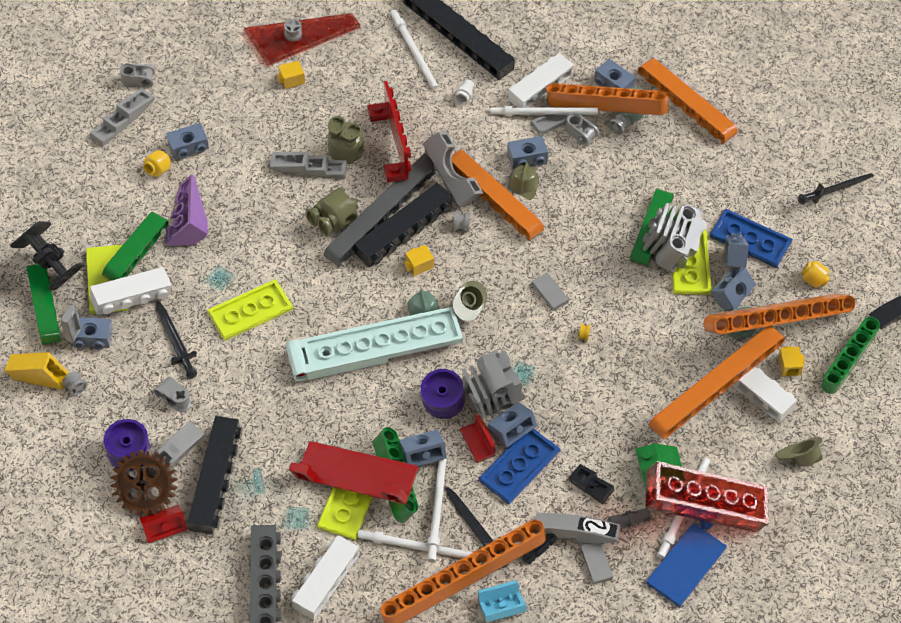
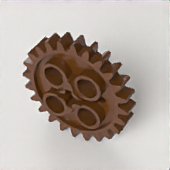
M140 449L137 455L135 451H132L130 456L127 454L123 456L124 461L119 460L117 462L120 468H113L117 475L111 476V479L115 480L116 483L110 486L116 488L117 491L112 494L119 495L116 502L123 501V509L127 506L130 507L129 513L137 510V516H139L144 511L145 516H148L151 510L153 514H156L158 508L162 511L165 509L164 504L169 505L171 503L169 498L175 497L171 490L178 488L176 485H173V482L177 481L178 478L172 477L176 470H169L172 463H164L166 456L159 459V452L152 455V451L149 449L144 454L143 449ZM150 466L157 470L156 476L150 474ZM130 468H133V469L136 470V472H137V477H136V478H133V477L130 476V474H129ZM142 479H143L145 482L147 481L148 484H147L146 486H145V484L141 483V480H142ZM152 487H156L159 490L158 497L152 494ZM132 489H136L139 492V498L132 496Z

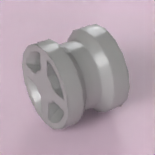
M290 19L285 22L284 30L287 40L298 41L302 37L300 21Z
M618 112L614 117L615 119L609 121L608 126L610 130L621 135L625 128L631 125V120L628 116Z
M455 212L453 230L463 229L468 232L470 213L460 214Z
M77 371L70 372L62 381L63 386L69 389V393L72 396L83 392L88 385L84 379H81V375Z

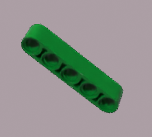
M656 188L633 247L630 261L648 266L649 259L652 257V254L649 253L652 244L646 251L642 250L645 243L642 241L645 233L648 234L650 227H648L649 221L652 217H656L657 210L663 208L666 203H672L673 193Z
M153 211L150 212L103 269L102 276L111 281L127 277L162 235L163 229L167 228L169 221Z
M39 264L28 265L26 268L41 343L46 345L62 341L53 303V295L48 288L50 280L47 267L44 269Z
M867 317L860 324L826 372L821 384L823 391L828 394H834L839 390L875 339L880 327V323L876 318Z
M385 427L373 439L376 456L406 463L397 432L391 427ZM413 486L406 505L389 501L392 514L398 522L405 523L418 511V503Z

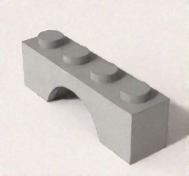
M447 131L437 132L422 143L426 155L433 161L435 170L440 173L443 178V184L450 190L452 199L458 206L467 205L483 194L475 178H463L455 172L452 166V153L456 146Z

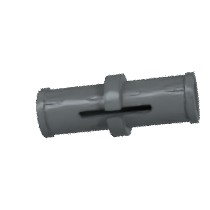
M648 508L637 511L628 510L619 515L609 516L608 521L620 524L621 527H631L636 523L650 521L651 513Z

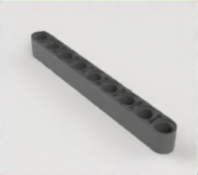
M424 153L412 164L409 179L395 181L328 245L324 251V257L338 267L341 266L340 264L343 261H347L354 254L352 252L357 241L389 219L391 214H395L401 208V205L413 196L412 194L415 191L418 192L425 185L424 182L427 179L430 180L436 174L431 158Z

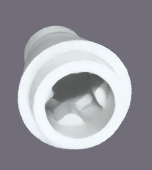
M465 80L455 91L454 98L457 103L464 105L470 102L474 87L473 81Z

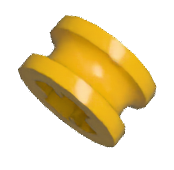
M581 323L578 340L583 338L585 341H588L591 324L585 326L584 323Z

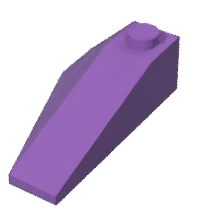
M191 174L178 188L175 203L178 205L170 216L174 218V222L166 230V245L168 246L195 245L208 234V221L195 176Z

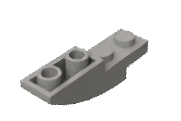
M189 421L157 451L159 452L158 458L161 459L166 456L164 463L171 462L172 465L169 467V470H171L205 434ZM150 466V474L156 476L157 470ZM141 480V483L145 484V486L148 484L147 481Z

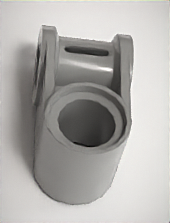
M125 63L120 67L122 84L140 87L153 86L152 76L155 74L153 66Z
M571 113L568 115L565 131L578 142L588 146L594 137L599 136L600 131L597 126L587 121L580 114Z
M167 377L154 389L156 396L164 399L163 402L169 404L176 411L186 412L190 409L189 391L178 384L172 377Z

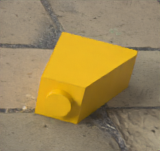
M49 352L11 354L4 370L13 380L61 390L65 388L62 381L69 374Z

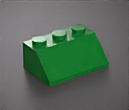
M654 443L635 448L652 511L692 502L676 446Z

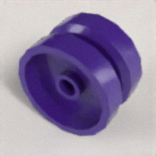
M436 369L429 372L423 378L421 397L425 410L431 416L439 419L452 418L462 411L465 404V392L463 382L457 373L449 369Z
M118 420L105 431L103 438L107 458L114 467L120 468L117 462L119 460L124 461L123 456L126 454L130 456L132 451H135L138 455L140 449H143L144 454H146L147 450L151 449L146 428L136 420Z

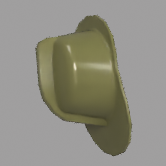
M526 162L525 165H520L514 169L507 189L528 200H532L537 191L539 176L534 168Z
M477 281L464 283L452 301V308L456 316L463 321L469 322L474 320L487 302L486 289Z
M812 437L805 441L791 444L776 453V457L778 459H792L795 464L800 466H811L823 459L819 447L822 439L821 437Z

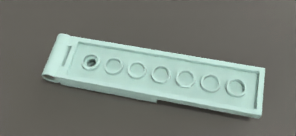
M448 307L305 339L291 340L285 346L294 379L296 381H303L307 378L312 380L388 363L389 358L462 343L463 336L453 308Z

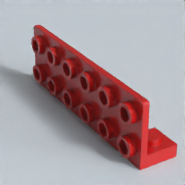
M384 81L385 102L367 105L371 122L388 119L400 162L383 165L388 183L408 180L409 172L412 169L410 160L408 161V158H411L410 147H406L407 137L406 134H402L404 133L403 123H399L401 120L399 110L396 111V99H392L394 98L393 88L389 87L388 81Z
M310 441L302 462H299V464L291 462L288 470L300 480L406 505L419 468L413 464Z

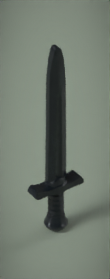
M873 173L865 174L826 188L820 183L814 192L800 194L798 202L804 205L807 201L812 200L816 204L822 196L874 177Z
M157 301L156 307L159 317L177 357L171 358V365L182 362L186 370V377L193 379L197 376V371L192 367L189 359L196 357L197 352L194 350L187 353L166 309Z
M447 487L446 492L451 502L482 545L486 546L494 540L460 497L451 488Z

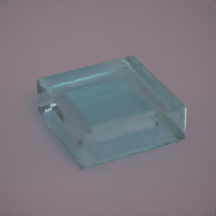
M218 265L207 277V282L223 290L233 279L234 274Z
M517 361L513 371L518 375L521 383L528 386L536 367Z
M260 467L254 468L252 472L257 494H264L265 486Z
M288 507L287 528L307 529L309 508Z

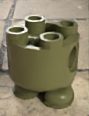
M332 117L328 122V154L334 160H347L348 164H352L364 152L362 128L356 123L345 122L343 117Z
M339 187L319 200L314 205V208L307 209L305 215L311 225L316 226L318 224L320 232L325 237H329L332 231H341L358 217L356 210L358 204L354 198H350Z

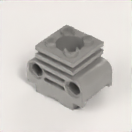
M666 203L663 208L657 210L656 217L650 219L648 224L650 230L643 237L642 241L645 243L642 250L646 251L652 244L649 253L653 254L658 248L655 258L657 264L674 273L676 266L683 269L687 264V259L694 256L698 251L700 235L705 230L707 222L701 219L703 211L690 205L682 206L675 216L677 208L675 206L667 213L670 204Z
M494 350L480 357L476 362L480 375H477L473 365L469 366L473 376L471 379L466 368L462 370L464 377L461 379L465 385L466 393L472 400L475 412L478 413L479 411L482 418L486 417L483 405L486 406L491 415L493 410L490 402H493L497 412L500 413L501 410L510 408L526 399L522 391V383L518 375L511 369L510 358L506 350L500 353L498 350Z

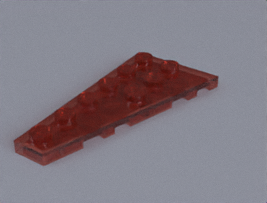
M353 13L298 20L302 26V37L298 41H289L285 38V22L245 27L244 32L266 65L270 66L359 29L360 23Z

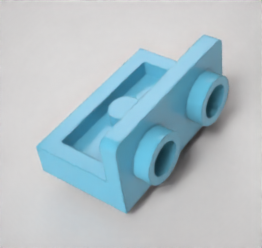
M517 580L478 591L479 606L486 622L527 611L526 603L520 594Z

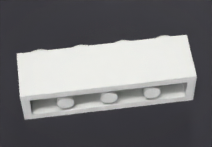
M560 53L550 57L545 64L538 66L535 71L524 76L520 82L513 84L509 88L508 100L517 108H529L547 95L546 87L554 83L562 84L573 76L574 64Z
M164 267L90 286L89 297L98 316L109 314L119 309H128L134 305L146 304L152 300L164 299L170 295L172 285Z
M754 367L732 385L778 423L794 409L797 402L790 392H786L775 380H771L760 368Z
M339 535L334 541L331 540L326 548L327 552L323 557L320 556L317 559L315 569L312 573L309 572L306 575L303 586L300 590L297 589L291 599L293 609L312 620L316 619L359 556V546Z

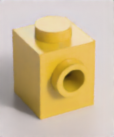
M299 60L279 66L277 79L279 84H283L285 89L305 84V74Z
M422 245L418 248H412L405 253L404 266L408 272L411 271L416 276L434 268V257L427 246Z
M792 346L780 348L777 359L781 376H800L805 364L804 354H801L800 348Z

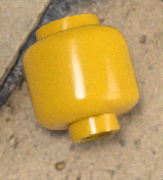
M155 150L144 158L143 168L148 175L153 177L161 176L171 167L169 155L161 150Z
M816 260L807 262L801 271L802 280L814 288H819L821 285L825 286L830 280L828 276L829 269Z

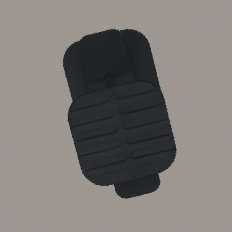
M39 221L10 246L12 248H25L30 244L37 252L33 255L32 261L44 269L52 267L59 275V278L48 287L49 290H56L72 278L84 265L77 263L67 270L59 261L64 257L63 253L65 251L62 248H58L54 243H46L40 236L51 226V223Z

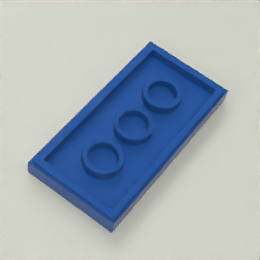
M726 208L709 236L725 244L726 235L731 236V233L742 234L749 245L748 255L775 268L780 264L793 240Z
M533 429L511 444L478 478V481L507 504H510L553 460L561 449Z
M693 523L647 579L646 584L680 608L727 549V545Z

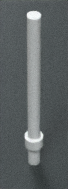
M392 10L390 14L395 21L394 25L397 30H400L432 90L438 88V84L406 28L404 19L400 18L397 10Z
M513 106L491 108V115H505V117H512V115H569L571 113L598 115V108H513Z
M703 458L689 487L691 501L711 462L708 458ZM691 502L681 504L668 533H665L661 540L662 545L657 553L658 558L664 559L669 548L673 546L676 540L675 535Z
M447 459L438 461L431 532L427 540V548H429L427 561L429 563L436 562L437 549H439L440 545L438 535Z
M364 530L358 531L357 538L371 540L375 544L381 545L386 543L425 552L429 550L427 543L384 535V532L375 531V533ZM439 546V549H437V554L460 559L472 553Z

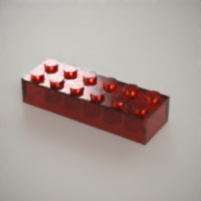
M656 461L646 470L645 508L757 533L768 525V486Z

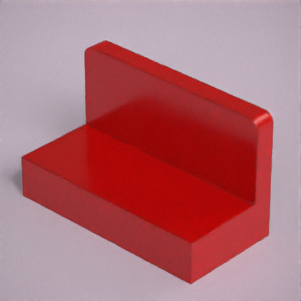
M475 415L474 423L460 428V433L476 463L495 456L496 445L480 415Z
M179 505L139 518L148 543L188 530Z

